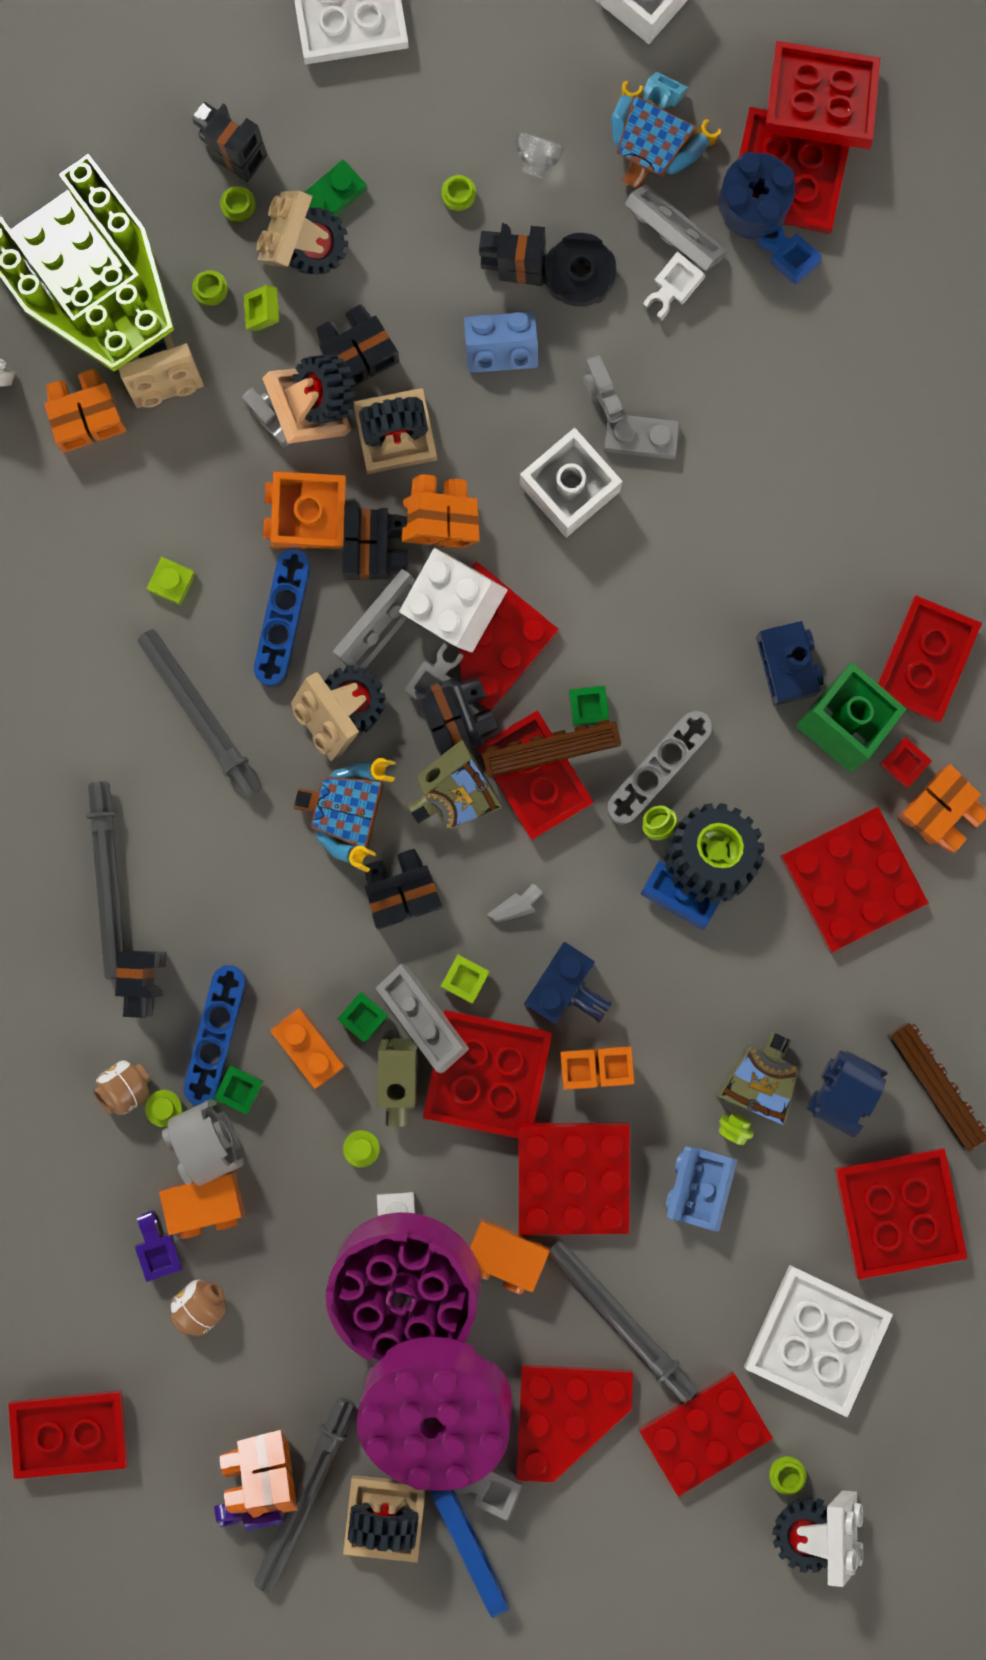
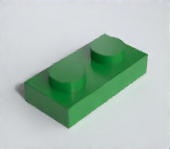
M342 159L304 193L313 196L309 208L329 210L336 217L367 190V184Z

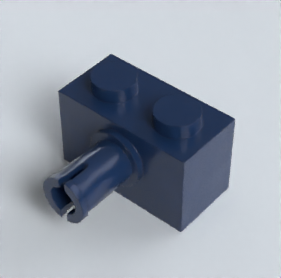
M803 621L762 630L758 633L756 641L773 706L816 696L821 691L820 685L824 684L820 665H814L811 651L815 648L814 640L810 629H804Z
M564 941L527 997L524 1005L554 1024L566 1006L570 1007L571 1005H574L600 1023L605 1014L594 1008L593 1004L608 1011L612 1003L584 986L586 982L583 980L595 961Z

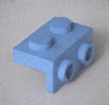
M535 312L464 317L468 372L538 367V339Z
M685 1146L684 1151L679 1154L676 1160L675 1172L677 1173L675 1186L669 1191L666 1199L667 1218L719 1232L738 1159L700 1148Z

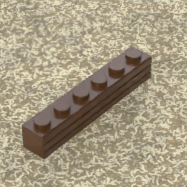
M610 719L602 720L596 723L597 726L588 728V725H581L575 727V731L566 733L565 730L552 733L553 737L544 738L543 735L530 738V742L524 744L521 741L509 743L508 747L499 749V746L485 749L486 753H482L487 778L619 747L621 740L616 721L610 723Z
M904 1023L889 1033L887 1037L962 1148L970 1152L986 1141L985 1126L980 1120L976 1122L972 1116L974 1110L967 1101L963 1102L959 1097L960 1089L954 1082H949L945 1076L948 1074L945 1067L941 1063H936L932 1057L935 1053L928 1043L924 1045L920 1039L922 1034L915 1024L911 1026L910 1023Z

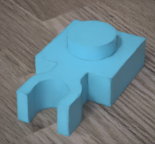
M655 72L648 78L643 90L645 92L643 99L646 101L651 99L661 109L669 108L670 105L675 107L683 100L688 87L659 72Z

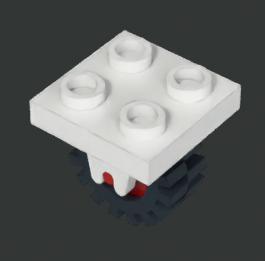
M842 1490L827 1507L823 1505L825 1500L820 1498L816 1501H812V1497L794 1500L775 1520L777 1524L773 1528L772 1535H776V1539L773 1541L774 1547H780L781 1552L778 1554L782 1560L786 1557L790 1561L788 1563L789 1567L794 1569L797 1565L800 1567L799 1572L806 1573L809 1569H812V1573L819 1572L823 1567L824 1569L828 1567V1585L843 1587L850 1577L855 1575L858 1566H862L863 1543L857 1542V1527H862L863 1506L857 1503V1492Z

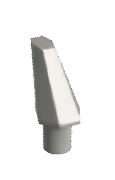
M532 883L521 896L515 892L513 896L486 915L500 923L534 913L536 910L532 905L543 892Z

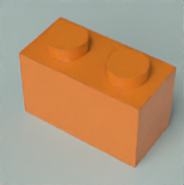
M298 1008L270 1030L314 1089L322 1086L347 1066L304 1008Z
M236 1171L229 1172L202 1186L192 1182L188 1185L185 1183L159 1191L168 1234L179 1233L180 1239L201 1235L202 1227L214 1224L216 1230L237 1226V1219L242 1218L246 1214Z
M481 1218L469 1246L476 1257L481 1278L488 1280L490 1275L504 1280L502 1284L504 1288L521 1295L524 1289L533 1293L550 1252L548 1246Z

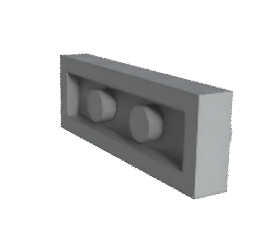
M647 184L633 191L626 200L625 205L632 210L635 218L653 227L659 232L664 242L677 247L686 255L687 260L697 268L708 271L719 263L727 250Z
M403 569L332 651L346 666H353L354 672L359 667L365 669L408 618L401 614L399 610L416 580Z
M400 964L376 987L378 993L436 1072L444 1073L469 1050L460 1035L407 965Z

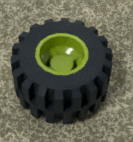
M712 803L704 804L701 810L696 807L690 811L687 817L684 816L668 841L669 845L665 850V857H668L669 860L665 865L667 872L672 870L675 872L671 878L674 885L681 883L684 886L681 890L683 894L687 896L692 892L695 894L694 900L702 902L707 897L709 898V904H717L721 898L724 902L732 900L736 894L742 893L757 875L758 869L763 864L764 858L761 857V854L765 851L764 843L758 842L762 836L759 828L752 829L751 825L754 821L749 816L746 819L740 816L742 810L735 807L733 811L727 810V804L719 803L716 809L713 808Z

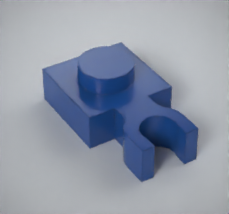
M780 227L774 233L771 232L776 236L775 239H768L765 235L762 238H758V244L763 249L774 252L771 255V264L795 285L821 263L822 255L798 233L788 239L784 235L783 228Z

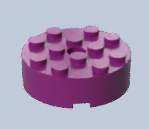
M396 1212L384 1214L359 1225L342 1243L328 1279L325 1296L326 1308L330 1321L339 1337L355 1353L371 1362L373 1358L381 1360L386 1355L387 1350L411 1339L443 1337L465 1342L470 1334L481 1294V1274L476 1257L468 1244L458 1233L444 1223L416 1213Z
M422 1337L402 1342L387 1350L386 1355L375 1366L372 1365L367 1374L357 1414L359 1440L370 1460L385 1474L417 1490L442 1491L464 1488L488 1475L498 1465L506 1451L512 1413L511 1389L498 1365L494 1361L489 1363L485 1358L475 1353V1347L467 1343L443 1337Z

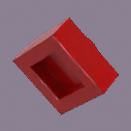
M904 737L883 759L879 766L907 789L928 767L932 760L907 737Z

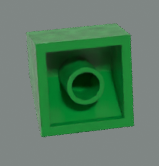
M851 662L813 702L795 726L851 773L870 759L906 711V708Z

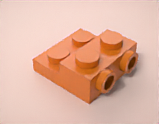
M273 471L272 482H265L264 504H271V518L264 517L263 539H270V549L287 550L297 548L306 551V548L342 550L344 541L346 476Z

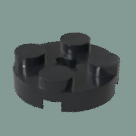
M573 233L562 238L561 242L551 248L545 263V279L552 296L556 300L571 306L584 307L600 303L606 298L615 281L616 260L612 251H609L602 244L603 241L600 238L588 233ZM577 262H583L584 267L590 269L591 272L579 278L576 277L575 273L571 272L570 268H576Z

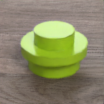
M463 175L449 177L441 188L442 201L449 209L454 211H464L470 208L476 199V187L473 181Z
M233 186L222 194L220 208L228 220L243 222L254 214L256 202L250 190L242 186Z
M206 270L194 278L192 292L200 304L216 306L226 298L228 285L222 274L214 270Z
M661 805L654 806L644 814L642 828L649 839L663 840L673 834L679 824V820L673 810Z
M170 1090L154 1092L147 1099L145 1105V1113L148 1120L159 1127H167L169 1119L182 1113L183 1110L181 1099Z
M732 1112L730 1116L722 1115L719 1120L721 1126L718 1132L736 1144L744 1145L747 1139H752L755 1134L754 1130L750 1127L751 1121L738 1113Z
M358 1130L351 1133L343 1144L345 1159L355 1167H367L373 1164L380 1153L378 1139L374 1134L366 1130Z
M783 1456L776 1459L769 1469L771 1485L777 1492L783 1495L798 1493L806 1483L807 1474L805 1467L798 1459L792 1456Z

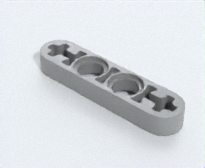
M692 711L683 716L611 796L606 810L613 822L625 825L634 821L702 746L712 732V722L707 714L701 711ZM699 719L703 722L701 730L704 732V735L694 734L687 742L693 748L688 750L685 743L673 737V735L678 732L682 738L690 728L686 722L690 720L695 723ZM666 745H675L681 750V760L677 764L671 765L663 761L661 750ZM649 771L655 774L658 783L654 790L643 791L637 784V777L640 773ZM630 785L635 794L644 798L645 801L643 804H640L636 798L629 807L632 815L622 814L619 817L614 813L617 809L614 802L617 799L620 802H624L631 795L630 792L625 790Z

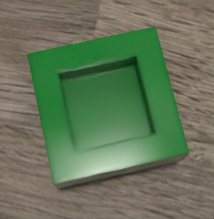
M605 685L569 689L573 727L596 725L599 721L609 719Z
M360 991L337 1020L361 1041L366 1043L389 1014Z
M230 1065L214 1099L248 1115L264 1081Z

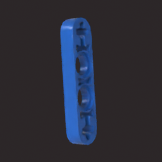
M297 548L283 551L277 560L254 663L256 678L262 685L267 687L281 685L288 675L309 580L310 562L307 555ZM293 557H297L300 565L303 566V569H296L293 578L295 583H300L299 588L290 583H280L281 579L288 582L290 572L288 567L284 565L285 563H291ZM284 591H290L296 596L295 606L289 610H282L276 604L278 595ZM275 626H283L289 632L287 641L281 645H275L269 641V632ZM265 648L278 653L285 652L284 657L276 656L275 666L281 671L279 674H273L271 679H267L265 672L261 671L262 667L269 666L271 661V654L264 653Z
M226 965L220 967L215 971L211 980L184 1083L185 1097L194 1105H199L209 1099L214 1100L221 1085L247 982L245 973L235 966ZM229 971L234 972V979L239 981L238 987H231L228 998H235L234 1006L226 1001H214L215 994L223 996L225 985L220 983L221 976L227 977ZM216 1007H224L229 1011L230 1021L223 1028L215 1027L210 1021V1014ZM208 1042L217 1044L221 1051L219 1060L213 1064L206 1063L201 1057V1049ZM197 1065L204 1069L217 1070L215 1077L211 1074L207 1075L206 1086L211 1088L210 1094H204L201 1099L197 1098V1091L192 1090V1085L200 1083L203 1072H195Z
M453 1489L442 1491L430 1490L488 1613L494 1618L510 1610L505 1593L456 1492Z

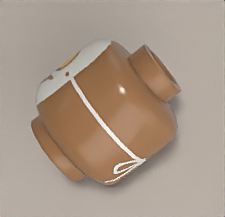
M122 1060L97 1076V1088L93 1090V1093L101 1107L108 1114L114 1112L118 1115H125L148 1099L149 1089L147 1084L151 1082V1079L142 1065L137 1064L133 1066L130 1062Z
M200 1279L191 1281L171 1302L172 1313L170 1315L174 1326L185 1335L201 1336L206 1334L223 1319L226 1313L225 1294L222 1288L214 1282L208 1283Z

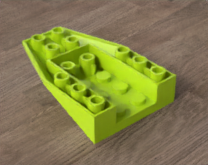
M88 154L59 174L68 189L59 197L11 230L0 216V278L27 315L115 372L174 330V326L147 232Z

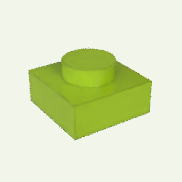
M264 285L244 294L246 330L258 332L279 322L277 287Z
M161 556L146 589L181 606L196 573Z
M458 954L440 987L473 1004L490 971Z

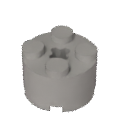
M209 1099L170 1118L168 1128L162 1130L166 1146L171 1151L175 1150L180 1164H178L179 1174L187 1185L194 1182L202 1186L242 1167L244 1163L243 1158L239 1160L236 1158L235 1151L241 1149L236 1132L225 1112L222 1111L217 1114L212 1108L218 1104L213 1099Z

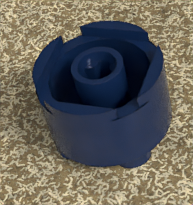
M746 152L741 155L727 170L718 199L719 212H721L728 229L734 234L747 239L762 238L764 235L777 231L785 222L794 199V172L780 159L769 154ZM753 195H758L759 198H754Z
M840 1050L835 1059L831 1058L825 1066L821 1078L825 1079L826 1082L820 1091L816 1090L813 1093L806 1110L812 1112L813 1117L854 1138L864 1127L858 1123L861 1117L864 1118L866 1115L870 1117L886 1084V1079L883 1077L888 1073L849 1051L843 1052Z

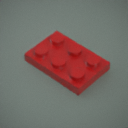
M915 595L911 600L877 684L902 704L907 711L939 724L942 722L982 622Z
M536 710L484 741L483 745L475 748L482 758V753H486L485 749L499 746V749L507 748L511 742L521 741L524 744L530 742L532 737L543 735L544 738L553 737L539 711ZM568 759L493 777L531 841L594 804Z
M733 1371L696 1393L686 1403L681 1402L639 1428L640 1434L677 1497L773 1439Z
M122 1390L13 1400L8 1403L14 1479L127 1468L128 1455Z

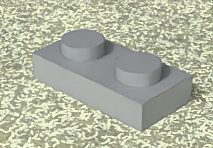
M622 415L623 420L609 424L607 420L604 452L675 459L679 421Z

